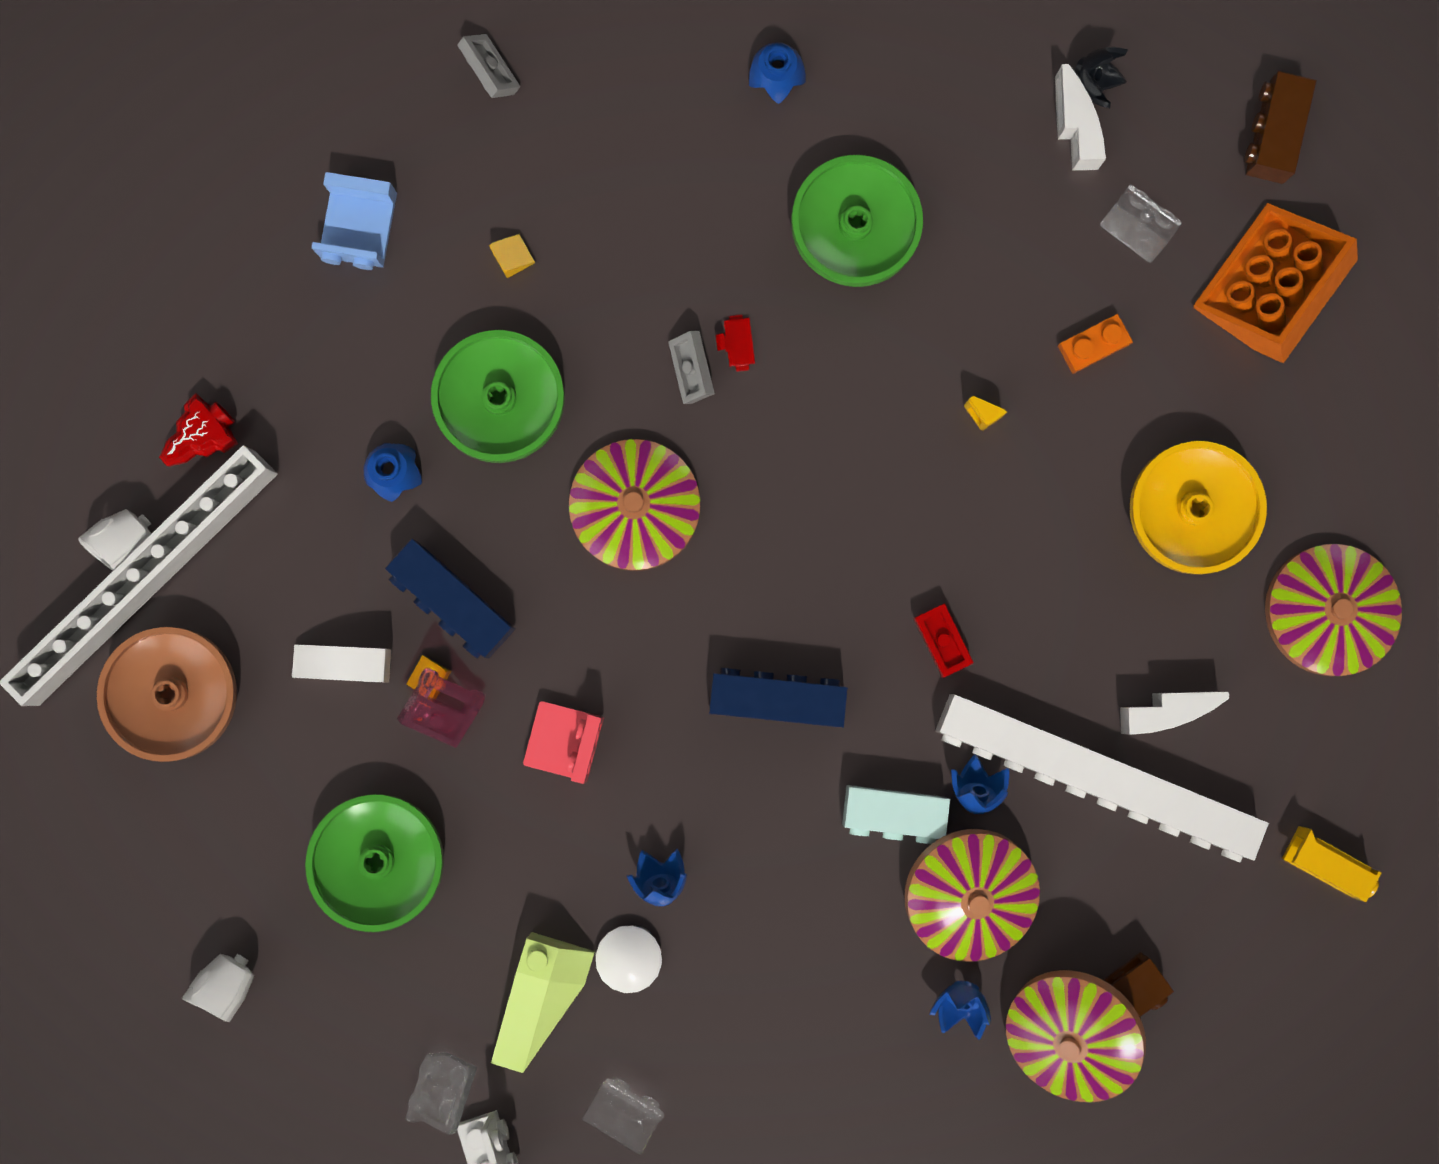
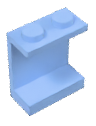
M326 172L323 185L330 192L321 243L312 242V249L321 258V261L328 264L340 265L341 261L351 262L353 266L364 270H372L373 266L384 268L397 197L396 190L390 182Z

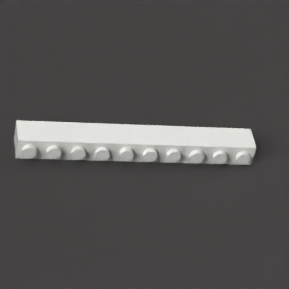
M243 445L0 680V685L21 706H40L278 475L277 472L256 451Z
M955 694L949 695L935 730L943 734L941 740L959 748L962 742L974 747L973 754L991 760L993 755L1005 759L1003 766L1020 773L1023 772L1024 768L1036 772L1034 779L1052 786L1055 780L1066 784V792L1083 799L1086 793L1098 798L1096 804L1112 811H1116L1117 806L1129 810L1127 815L1129 818L1147 824L1148 819L1160 823L1159 830L1178 837L1180 832L1192 836L1190 843L1208 850L1211 844L1222 848V856L1241 863L1243 857L1255 861L1269 824Z

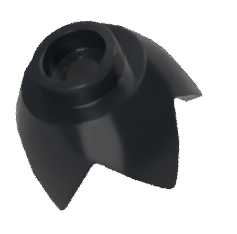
M1119 47L1101 48L1092 51L1078 61L1075 73L1081 80L1093 103L1110 109L1111 102L1102 92L1127 82L1124 76L1110 62L1125 56L1128 49Z

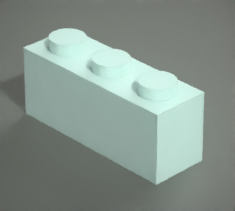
M847 785L842 825L845 828H850L849 834L869 836L870 831L883 832V838L903 840V835L916 836V842L932 844L936 839L946 836L950 799L943 796Z

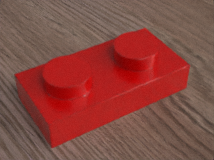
M945 603L913 618L942 678L974 663Z

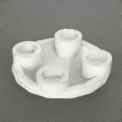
M633 925L620 926L608 932L600 941L596 952V969L602 981L610 988L623 993L639 992L649 987L658 977L662 965L661 949L655 937L644 927Z

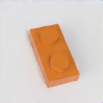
M1116 314L1061 342L1058 348L1072 374L1131 345L1133 341L1119 315Z

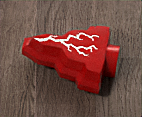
M195 393L184 404L185 413L176 421V433L166 441L159 458L166 466L171 467L187 463L196 455L208 457L216 451L226 453L238 445L231 430L228 428L235 422L234 419L218 402H214L209 406Z

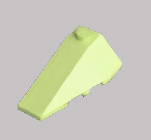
M534 932L529 934L526 938L492 1057V1064L521 1073L525 1071L584 987L595 951Z

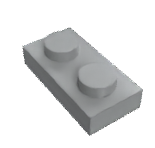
M481 34L462 37L457 46L490 97L497 98L515 95L521 86L488 35Z
M689 331L668 341L683 404H693L714 395L700 331Z

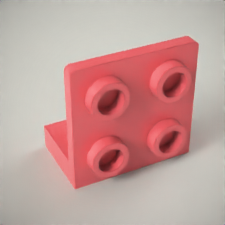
M544 701L539 702L523 764L531 768L570 777L571 781L585 784L588 781L604 717Z

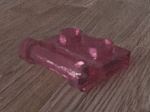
M425 668L419 677L417 687L397 719L404 726L457 748L481 709L485 695L475 689L467 690L439 677L438 672ZM433 689L464 702L465 706L462 711L429 697Z

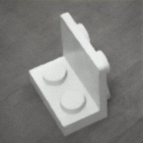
M497 1110L457 1124L456 1127L467 1164H519L515 1152L510 1153L506 1141L509 1140V1130L504 1119L500 1120Z

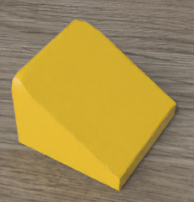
M519 234L489 245L506 278L535 264Z
M975 396L969 398L964 404L967 412L980 430L983 431L1007 413L1005 409Z
M422 655L406 684L430 700H436L452 671Z

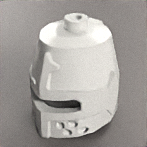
M125 509L107 518H102L82 534L78 540L88 552L114 571L152 534L147 529L151 523L143 514L137 518L135 514Z
M219 954L203 970L199 971L182 999L224 1021L230 1022L244 1002L255 976L246 967L249 960L239 954L235 958Z

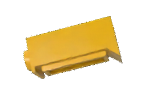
M1298 826L1282 857L1286 862L1351 898L1367 902L1368 898L1372 897L1379 887L1378 879L1382 872L1372 869L1370 866L1334 846L1314 837L1313 831L1310 828Z

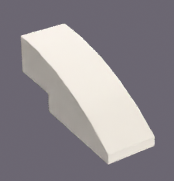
M1062 64L1055 76L1058 140L1071 139L1072 171L1098 170L1106 159L1104 138L1098 115L1079 77L1069 64Z
M294 645L292 678L389 683L391 649Z
M1229 692L1152 693V707H1120L1121 734L1153 733L1191 722L1228 700Z

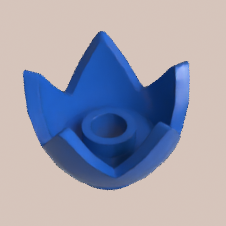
M779 42L770 43L760 48L754 55L749 72V86L765 88L769 96L777 104L781 103L788 96L793 86L805 84L806 74L803 61L798 51L792 46ZM780 61L784 66L777 69L772 66V63Z
M384 443L374 448L367 456L363 467L366 484L373 488L380 497L390 502L395 501L402 491L421 485V475L415 465V450L403 444ZM386 463H393L394 469L390 474H385L383 471Z
M973 755L965 765L960 776L957 770L951 769L953 791L960 804L970 813L984 814L997 808L1008 796L1009 768L988 776L977 755Z
M678 849L664 863H660L653 856L641 850L637 863L636 877L627 875V879L635 893L645 902L655 906H666L676 900L683 891L687 880V873H685L684 863Z
M956 981L953 985L948 986L937 997L929 1015L935 1016L939 1009V1022L942 1033L947 1032L959 1021L965 1019L978 1040L981 1039L986 1025L991 1023L990 1009L984 995L980 992L977 985L968 981Z

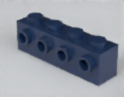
M411 539L385 568L392 575L389 581L402 592L408 589L417 598L413 602L426 614L433 611L441 619L438 625L452 637L456 633L466 641L462 646L477 659L480 655L484 658H490L515 630L508 621L414 539Z
M721 668L720 674L713 673L709 714L844 728L848 687H840V680L820 678V684L807 683V676L788 674L787 681L773 680L774 673L754 671L753 677L740 676V669Z

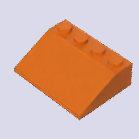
M1267 203L1193 305L1194 309L1253 350L1284 364L1357 262V239Z

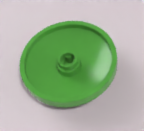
M847 155L825 162L805 179L794 201L791 229L798 252L808 266L817 274L840 285L864 287L878 284L891 278L908 263L921 238L923 212L915 188L900 170L886 161L875 157Z
M489 330L463 339L443 357L432 381L431 405L440 430L458 450L472 458L485 462H512L533 454L552 437L561 421L564 410V385L554 360L537 342L512 331Z
M390 795L360 796L334 808L315 829L306 853L305 869L307 883L316 903L325 914L337 923L363 932L386 931L407 923L422 912L430 903L442 878L444 855L442 843L435 826L418 807L404 799Z

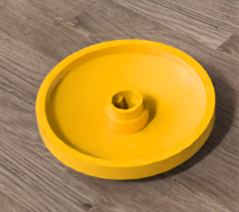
M1208 441L1181 443L1156 455L1138 475L1130 498L1132 527L1143 549L1161 565L1186 574L1219 572L1241 561L1258 542L1267 516L1265 490L1252 465L1236 451L1224 445Z

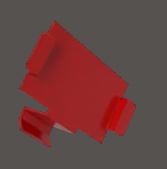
M743 315L730 316L729 320L724 321L726 336H724V333L716 335L717 351L725 350V352H728L729 367L735 366L737 372L749 370V364H755L750 318L743 319Z

